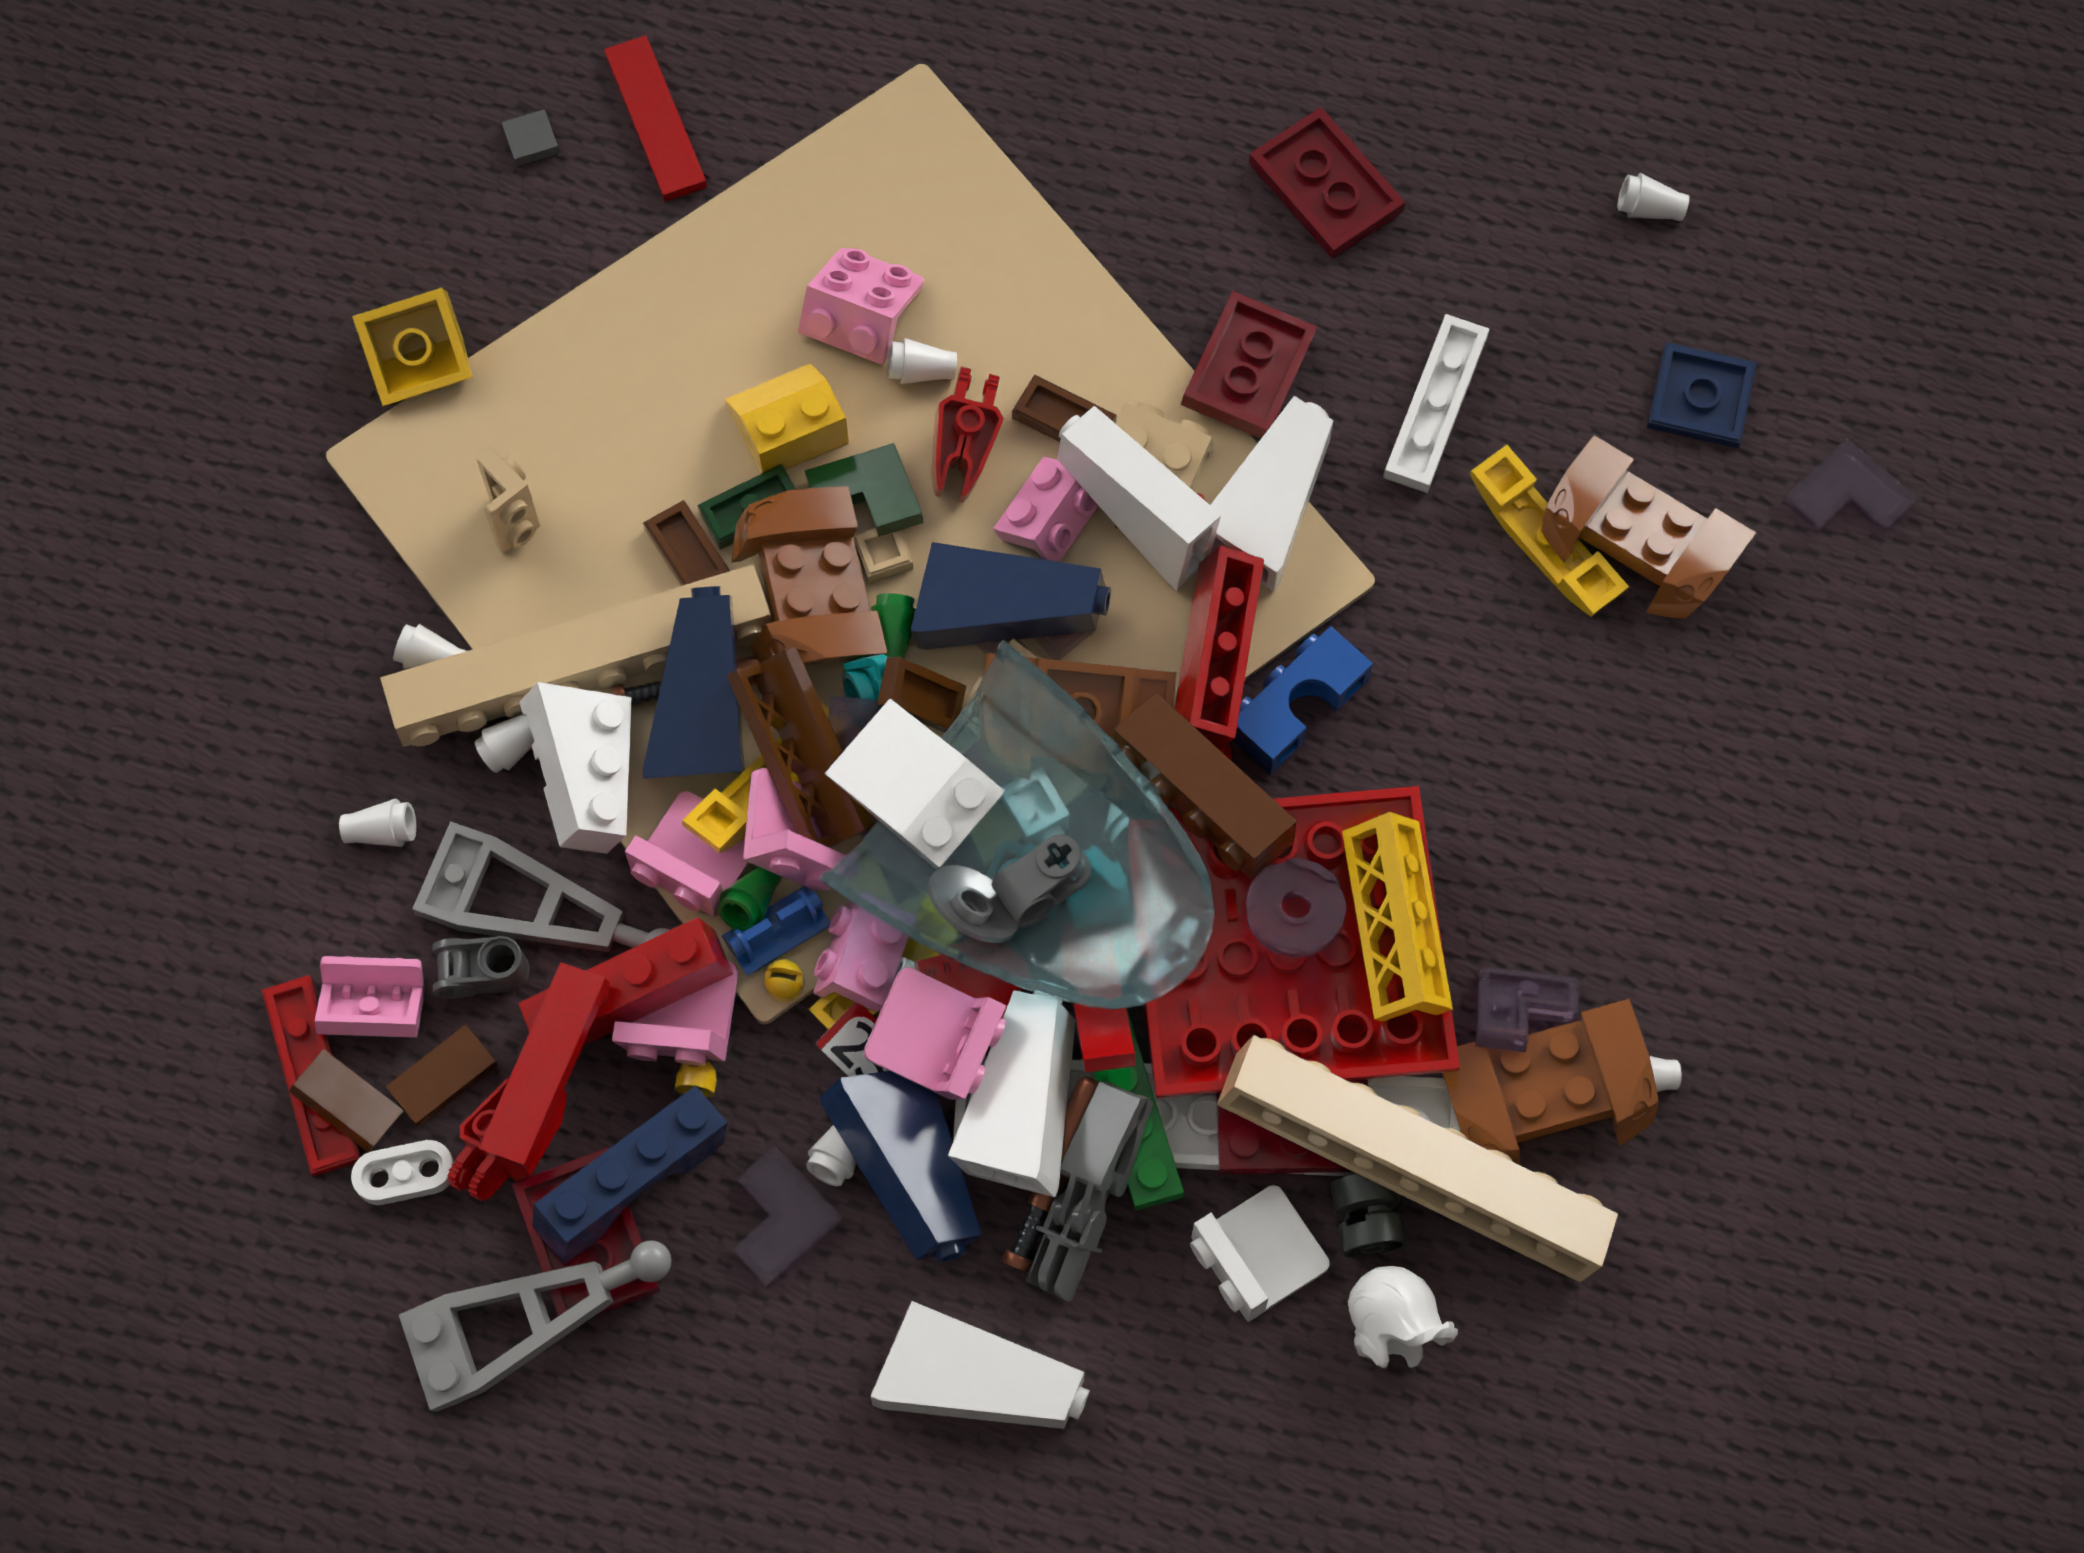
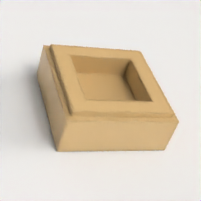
M876 529L854 535L857 554L868 583L913 569V560L901 530L878 537Z

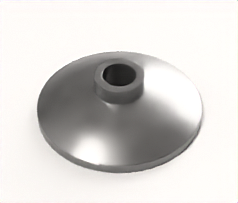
M946 865L935 870L928 881L930 900L938 913L956 930L980 941L999 943L1010 939L1018 928V924L993 890L991 885L993 880L984 874L964 866Z

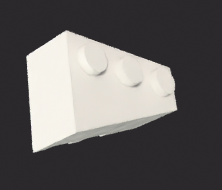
M537 682L519 703L523 716L528 717L534 743L531 746L535 760H540L547 785L544 788L559 846L607 854L626 836L632 697Z

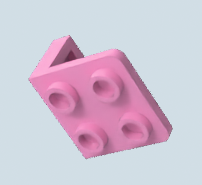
M841 248L807 285L798 333L883 365L889 358L890 345L893 341L897 319L921 291L924 279L920 275L912 273L905 266L888 264L870 257L863 250Z
M761 768L753 771L750 783L743 860L813 890H831L837 883L856 879L857 860L797 834L769 770ZM793 781L794 785L801 790L802 785ZM811 816L810 821L818 839L824 838L818 821Z
M684 791L678 794L649 840L645 841L635 835L625 850L631 874L637 880L652 888L659 886L673 894L674 899L684 907L698 912L700 909L715 918L718 914L721 893L738 881L750 864L743 860L745 839L728 850L718 853L682 826V820L703 800L691 792Z
M728 961L733 975L632 1023L615 1021L612 1042L627 1050V1057L637 1060L657 1061V1056L660 1055L675 1057V1061L678 1063L695 1066L705 1065V1060L725 1062L739 973L737 966Z
M903 968L898 972L864 1047V1057L869 1062L948 1099H966L968 1093H975L984 1077L985 1066L981 1065L988 1046L993 1048L1003 1034L1006 1020L1001 1017L1006 1005L990 997L975 999L913 968Z

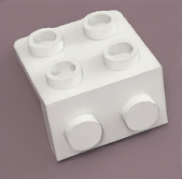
M1272 1185L1217 1220L1212 1213H1209L1195 1222L1191 1237L1193 1241L1190 1243L1192 1251L1205 1269L1209 1267L1213 1269L1222 1283L1218 1287L1224 1300L1234 1312L1240 1310L1247 1322L1323 1275L1329 1267L1328 1257L1282 1189L1278 1186Z

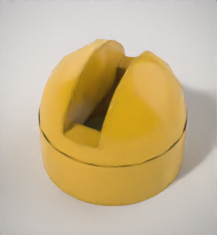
M788 959L776 960L768 966L764 974L766 991L776 1001H792L804 989L805 981L801 968L795 962ZM774 973L796 975V980L772 977Z
M705 1060V1065L703 1066L682 1064L677 1073L675 1091L685 1094L696 1085L697 1088H701V1092L706 1098L713 1097L717 1082L714 1066L707 1060Z

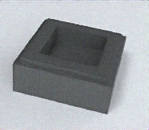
M545 109L502 122L516 166L559 153Z

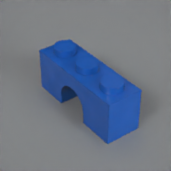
M1332 626L1320 637L1316 634L1309 636L1296 652L1297 658L1287 668L1280 665L1270 673L1262 685L1265 689L1253 700L1250 697H1246L1241 701L1236 735L1232 741L1270 775L1304 743L1307 727L1292 714L1289 705L1295 699L1302 696H1315L1324 700L1335 711H1338L1370 679L1373 663Z

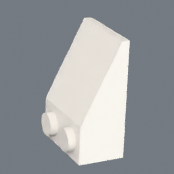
M891 699L884 704L825 772L826 776L936 870L946 863L1005 793L1000 786L966 757Z

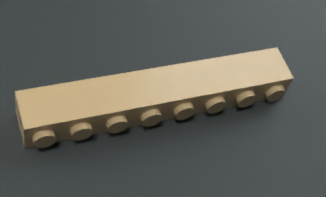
M754 564L380 677L393 724L403 747L409 745L426 746L437 741L441 735L458 730L461 732H471L482 728L487 721L503 716L510 718L522 714L519 702L537 682L584 690L598 687L611 689L614 685L625 683L627 678L644 673L649 675L663 673L680 598L691 597V588L720 586L721 595H731L735 643L740 646H750L757 639L765 624L772 622Z
M1253 1035L1236 1053L1219 1097L1218 1106L1578 1282H1582L1602 1267L1618 1213L1603 1207L1598 1199L1585 1194H1577L1557 1184L1553 1177L1545 1173L1532 1172L1512 1162V1159L1503 1152L1487 1150L1467 1140V1137L1458 1130L1442 1128L1422 1118L1421 1114L1411 1107L1389 1102L1377 1096L1376 1092L1366 1085L1351 1083L1334 1075L1325 1065L1316 1061H1306L1286 1051L1277 1041Z

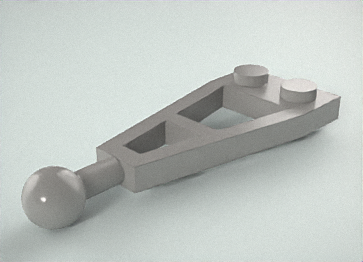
M451 821L412 908L416 916L459 931L491 936H505L512 939L610 952L613 942L634 948L669 931L666 928H659L648 933L622 924L624 915L620 909L497 837ZM492 857L548 888L534 922L469 913ZM563 899L569 900L602 919L599 931L595 932L553 925Z
M645 1241L635 1247L629 1260L604 1271L601 1264L589 1262L445 1294L399 1314L430 1411H440L487 1391L614 1303L610 1290L637 1278L645 1282H656L664 1278L669 1272L672 1262L669 1250L660 1242ZM585 1282L589 1296L553 1321H550L541 1292ZM521 1297L533 1334L477 1372L457 1311Z

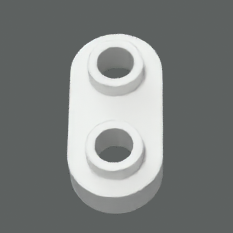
M424 1140L366 1153L355 1163L352 1169L351 1180L354 1189L364 1201L374 1205H384L443 1191L450 1184L447 1181L448 1169L452 1167L451 1164H454L455 1161L443 1144L433 1140ZM429 1161L437 1162L439 1169L434 1176L425 1177L421 1174V1169L425 1163ZM378 1172H386L389 1175L386 1185L380 1188L373 1187L371 1185L372 1177Z

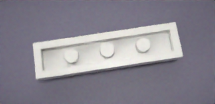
M1445 314L1385 468L1383 478L1428 493L1487 340L1489 328Z

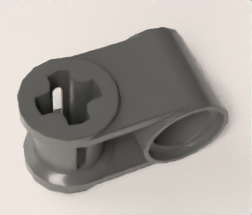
M1063 834L1053 835L1045 839L1039 846L1018 861L1003 868L995 876L991 885L1016 923L1021 927H1029L1043 920L1055 907L1077 891L1083 889L1089 883L1092 876V865L1089 858L1080 850L1077 842L1070 836ZM1056 848L1059 852L1054 854L1052 850ZM1067 859L1069 864L1062 869L1059 864ZM1073 873L1077 876L1074 880L1070 877Z
M509 937L450 938L439 940L432 944V954L437 957L438 982L433 984V995L443 999L472 997L476 994L510 992L519 989L529 978V962L518 944ZM501 958H515L513 966L508 971L502 973L493 972L495 964Z

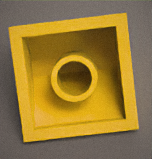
M443 288L352 316L382 406L473 378L464 340L448 292Z
M811 363L725 399V403L761 474L781 464L787 470L849 443L846 416L827 379Z

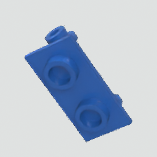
M804 885L769 906L763 921L746 931L731 929L721 936L748 977L829 928L830 920L822 910L823 904L813 889L809 890Z

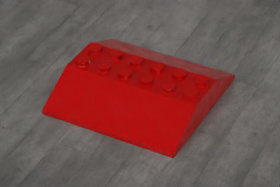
M1419 786L1273 799L1297 821L1294 844L1253 880L1240 869L1234 871L1229 868L1219 856L1218 848L1205 836L1203 838L1195 836L1187 828L1182 815L1175 808L1125 812L1131 900L1135 915L1133 925L1144 1023L1156 1098L1221 1093L1236 1053L1253 1035L1277 1041L1286 1051L1306 1061L1319 1062L1328 1067L1332 1074L1347 1081L1460 1070L1452 1010L1438 1015L1414 1010L1384 1022L1374 1019L1342 831L1388 812L1419 821L1442 947ZM1377 834L1360 840L1363 859L1370 864L1379 848ZM1378 878L1370 893L1372 907L1379 911L1387 891L1385 882ZM1386 925L1378 940L1380 954L1387 958L1395 943L1394 930ZM1394 973L1386 988L1389 1004L1405 998L1402 977Z

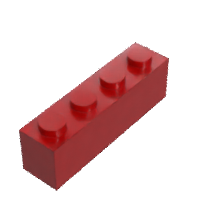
M1219 546L1198 566L1174 707L1180 715L1218 749H1221L1235 739L1264 565L1263 558L1224 546Z
M696 917L586 970L606 977L610 985L584 1045L613 1032L615 1021L632 1023L733 975L716 931L702 919ZM548 989L518 1003L529 1033Z

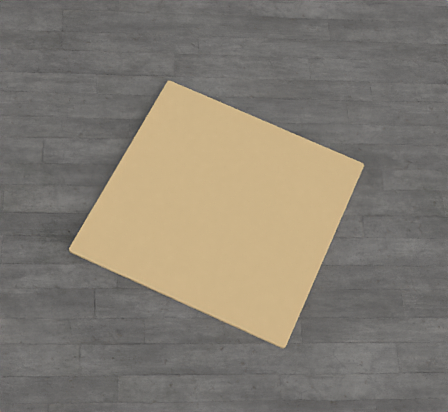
M918 64L469 357L468 360L473 378L403 400L330 448L326 453V458L336 474L469 647L476 649L680 587V583L646 533L643 522L682 500H685L730 571L754 564L771 614L758 553L741 562H732L733 544L721 550L719 549L702 519L697 505L761 474L725 403V399L809 363L827 379L846 416L849 443L785 470L795 488H809L804 470L894 443L923 515L924 523L901 530L913 560V569L868 583L860 562L870 610L871 606L876 605V596L884 593L911 596L915 599L914 608L916 609L932 542L1042 559L1036 550L1001 541L993 530L1043 456L1057 460L1059 441L1012 419V410L1034 374L1116 414V421L1125 402L1134 406H1138V403L1143 402L1163 411L1164 418L1179 424L1182 420H1189L1206 428L1208 431L1207 435L1212 436L1213 450L1210 457L1205 458L1192 490L1195 493L1202 494L1209 505L1212 504L1258 443L1248 433L1180 405L1186 388L1194 374L1192 367L927 65ZM841 248L863 250L870 257L891 265L905 266L912 273L920 275L924 279L922 289L898 317L893 341L902 342L903 338H907L945 351L957 352L955 379L899 384L897 379H888V359L881 365L798 333L807 285ZM961 366L971 369L970 374L972 376L965 399L982 403V391L985 380L988 379L989 374L1000 376L993 406L998 407L1004 418L981 475L970 495L963 503L958 502L963 482V474L957 469L959 460L955 468L947 471L940 497L935 496L931 475L935 413L939 403L954 394ZM490 446L503 459L508 455L512 457L525 473L526 478L523 481L528 485L532 495V501L540 524L533 537L527 543L520 547H513L506 553H502L496 546L484 510L492 501L489 499L476 457ZM865 502L853 505L858 525L855 535L875 529ZM1308 502L1279 586L1273 592L1260 583L1245 681L1373 589L1375 583L1373 574L1310 502ZM1098 506L1060 562L1101 568L1105 586L1111 587V599L1107 615H1099L1096 631L1018 640L1043 659L1177 672L1174 708L1197 573L1177 591L1173 589L1123 532L1115 528V523ZM911 635L905 659L966 685L965 698L979 677H983L985 653L1001 655L1011 640L921 649L917 647L914 637ZM736 645L737 660L755 655L750 646ZM851 660L806 665V671L820 702L849 723L848 729L839 741V745L844 752L862 731L858 728L850 714L843 691L842 675L844 669L842 664ZM644 673L627 678L626 682L623 683L624 688L661 681L663 673L656 675ZM757 684L750 685L754 695L762 700ZM598 687V688H595V689H591V690H590V691H596V692H602V693L613 694V693H612V688H611V689H602V688ZM653 700L648 703L643 702L642 704L631 706L626 836L620 841L625 850L635 835L645 841L649 840L679 793L688 791L704 799L714 789L722 792L742 773L729 772L643 779V765L657 701ZM740 707L744 768L746 769L761 755V752ZM959 722L957 732H942L925 725L962 755L980 739L978 735L961 722ZM771 726L770 731L774 740L779 737L778 731ZM1030 756L1031 772L1041 767L1043 768L1067 809L1092 792L1093 786L1098 781L1112 777L1120 771V765ZM1015 776L1008 784L1020 779V777ZM1001 799L943 866L959 865L981 872L992 864L1001 844L1010 840L1017 843L1023 841L1021 832ZM871 814L875 827L841 844L830 847L857 860L856 879L837 883L831 890L814 891L823 904L821 908L830 921L840 906H846L861 895L913 919L920 913L918 907L929 897L928 881L936 869ZM750 863L741 878L753 870L756 865ZM782 877L769 906L803 887V885ZM656 886L655 889L682 924L699 917L716 931L727 960L738 968L736 994L759 1023H771L814 992L818 977L814 976V969L820 955L824 950L828 949L833 935L829 932V928L776 959H788L799 965L805 981L804 989L796 999L789 1002H779L769 996L764 984L765 971L773 962L747 977L721 936L733 928L729 927L721 919L719 912L714 918L700 909L698 912L692 911L677 902L673 894ZM774 973L772 977L796 980V975Z

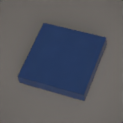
M1666 342L1662 353L1647 428L1739 448L1757 362Z

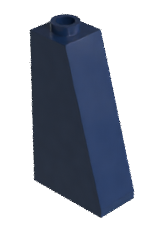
M932 542L911 633L918 648L936 649L1096 631L1099 615L1106 616L1108 613L1111 587L1105 586L1101 568Z
M720 586L691 588V597L680 598L643 765V779L742 772L745 770L740 705L726 676L737 669L733 601L731 595H721Z
M891 1071L839 1078L820 1096L822 1107L914 1258L920 1260L936 1257L938 1263H944L964 1256L967 1253L965 1248L980 1237L982 1233L962 1170L948 1156L953 1142L937 1093Z

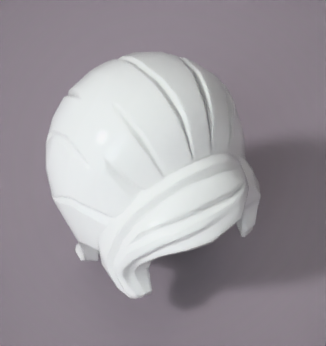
M1377 1267L1363 1275L1350 1292L1348 1307L1352 1323L1356 1327L1354 1343L1359 1356L1372 1359L1376 1365L1382 1368L1387 1367L1390 1354H1400L1405 1357L1409 1367H1416L1423 1358L1422 1344L1433 1340L1443 1346L1446 1343H1451L1458 1334V1329L1454 1328L1453 1322L1447 1321L1442 1324L1435 1297L1426 1282L1403 1267Z

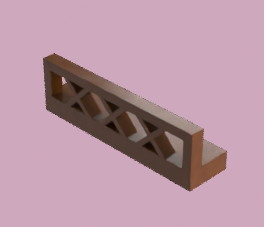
M797 648L785 649L759 664L736 669L727 674L726 676L796 833L830 848L875 827L871 814L825 775V772L843 751ZM754 678L762 695V700L754 695L748 679ZM771 726L778 731L782 740L781 745L774 740L770 731ZM791 771L798 776L802 785L801 790L794 785L790 776ZM811 816L818 821L824 838L818 839L810 821Z

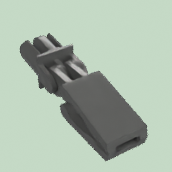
M1109 1081L1099 1082L1061 1164V1175L1069 1178L1067 1189L1063 1194L1058 1195L1054 1199L1044 1226H1036V1229L1043 1232L1044 1235L1026 1278L1027 1283L1035 1287L1040 1286L1042 1290L1050 1294H1056V1296L1067 1302L1073 1301L1091 1252L1102 1253V1249L1098 1248L1097 1245L1107 1221L1105 1213L1106 1200L1109 1194L1120 1197L1126 1190L1153 1106V1102L1149 1098L1118 1087Z

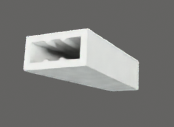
M1295 396L1211 504L1221 514L1211 552L1219 546H1224L1263 558L1264 565L1261 584L1273 592L1277 589L1282 579L1327 451L1333 426V420L1329 418L1324 409L1312 402L1305 403Z
M1093 406L1081 418L1078 415L1073 416L1059 432L1061 440L1057 460L1164 580L1177 591L1198 572L1199 563L1211 554L1221 514L1097 407Z
M1035 990L1033 994L1013 991L1003 1019L1006 1020L1003 1034L998 1043L993 1048L991 1047L984 1064V1077L978 1089L971 1096L948 1154L968 1175L1052 1197L1056 1196L1059 1188L1076 1022L1062 1006V999L1055 994L1044 990Z
M912 1301L873 1389L871 1401L873 1406L885 1410L1064 1429L1069 1416L1079 1419L1090 1390L1082 1387L1084 1382L1083 1371Z

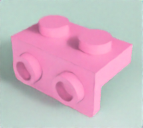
M1043 456L993 530L1001 541L1036 550L1043 560L1060 562L1096 511L1098 504L1058 460Z
M861 895L846 906H840L835 911L829 924L828 930L833 934L829 947L820 955L814 969V976L818 977L813 993L824 998L834 991L875 1012L880 1011L893 985L913 919L864 895Z
M324 956L321 958L322 988L315 1016L317 1034L417 1038L425 992L422 963L420 960L351 956Z

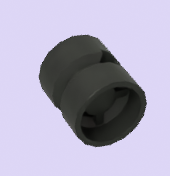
M1359 1174L1345 1176L1331 1183L1330 1188L1335 1214L1344 1217V1221L1338 1227L1343 1256L1359 1258L1368 1256V1253H1391L1408 1246L1409 1242L1404 1217L1402 1214L1394 1211V1208L1400 1203L1398 1193Z

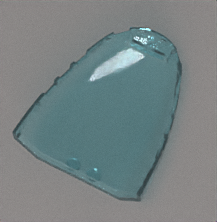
M1002 640L997 647L995 658L972 699L941 739L972 762L1000 786L1005 793L943 866L959 865L968 867L993 880L1003 868L1021 859L1039 846L1045 839L1053 835L1063 834L1075 840L1080 850L1089 858L1092 865V876L1089 883L1055 907L1040 922L1029 927L1018 925L1016 932L1010 939L999 943H989L974 939L956 930L938 913L928 894V881L936 869L879 820L858 846L833 869L825 871L819 879L837 894L907 938L952 961L995 979L1045 996L1090 1008L1113 1010L1145 1005L1165 996L1182 984L1196 968L1206 951L1212 933L1215 913L1209 874L1199 853L1173 813L1155 792L1147 778L1139 772L1123 753L1115 740L1108 736L1087 714L1085 709L1056 682L1020 652ZM1056 848L1052 850L1054 854L1059 852ZM1066 859L1059 865L1063 869L1069 864V861ZM1074 873L1070 876L1073 880L1077 878Z

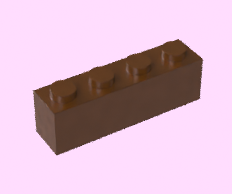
M1155 693L1114 728L1113 755L1118 764L1130 774L1136 772L1146 781L1149 791L1158 802L1164 806L1170 804L1182 815L1187 828L1198 838L1205 836L1217 847L1219 856L1232 870L1238 871L1240 869L1253 880L1294 844L1297 821L1158 693Z

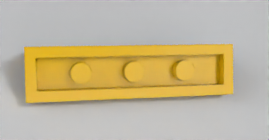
M1388 812L1342 831L1374 1019L1384 1022L1414 1010L1434 1015L1452 1010L1453 1007L1419 821ZM1377 834L1379 848L1370 864L1363 859L1360 840ZM1378 878L1385 882L1387 891L1379 911L1372 907L1370 893ZM1386 925L1394 930L1395 943L1387 958L1380 954L1378 940ZM1394 973L1402 977L1405 998L1389 1004L1386 988Z

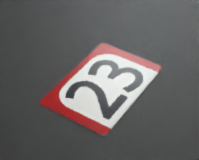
M854 1002L817 1041V1046L848 1076L889 1071L869 1062L864 1057V1047L877 1019L863 1005Z

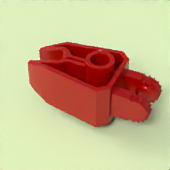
M962 366L960 367L954 394L942 400L935 413L931 464L933 490L935 496L940 497L947 471L955 468L959 460L957 469L963 474V482L958 500L961 503L968 498L975 487L1004 420L998 407L993 406L1000 376L989 374L982 391V403L965 399L972 376L970 374L971 369Z
M509 1078L506 1079L460 1125V1138L466 1146L455 1159V1163L451 1164L452 1167L448 1169L447 1181L450 1182L449 1185L460 1191L461 1189L465 1191L466 1188H469L468 1191L471 1192V1196L480 1201H486L488 1198L491 1199L490 1197L494 1195V1192L502 1186L508 1177L515 1181L530 1177L562 1124L567 1099L565 1090L557 1104L531 1167L526 1169L486 1155L479 1150L482 1139L508 1083Z

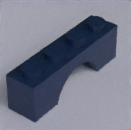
M695 1085L537 1201L533 1209L532 1227L562 1263L566 1264L602 1237L617 1216L640 1194L670 1175L676 1173L685 1175L722 1146L728 1122Z

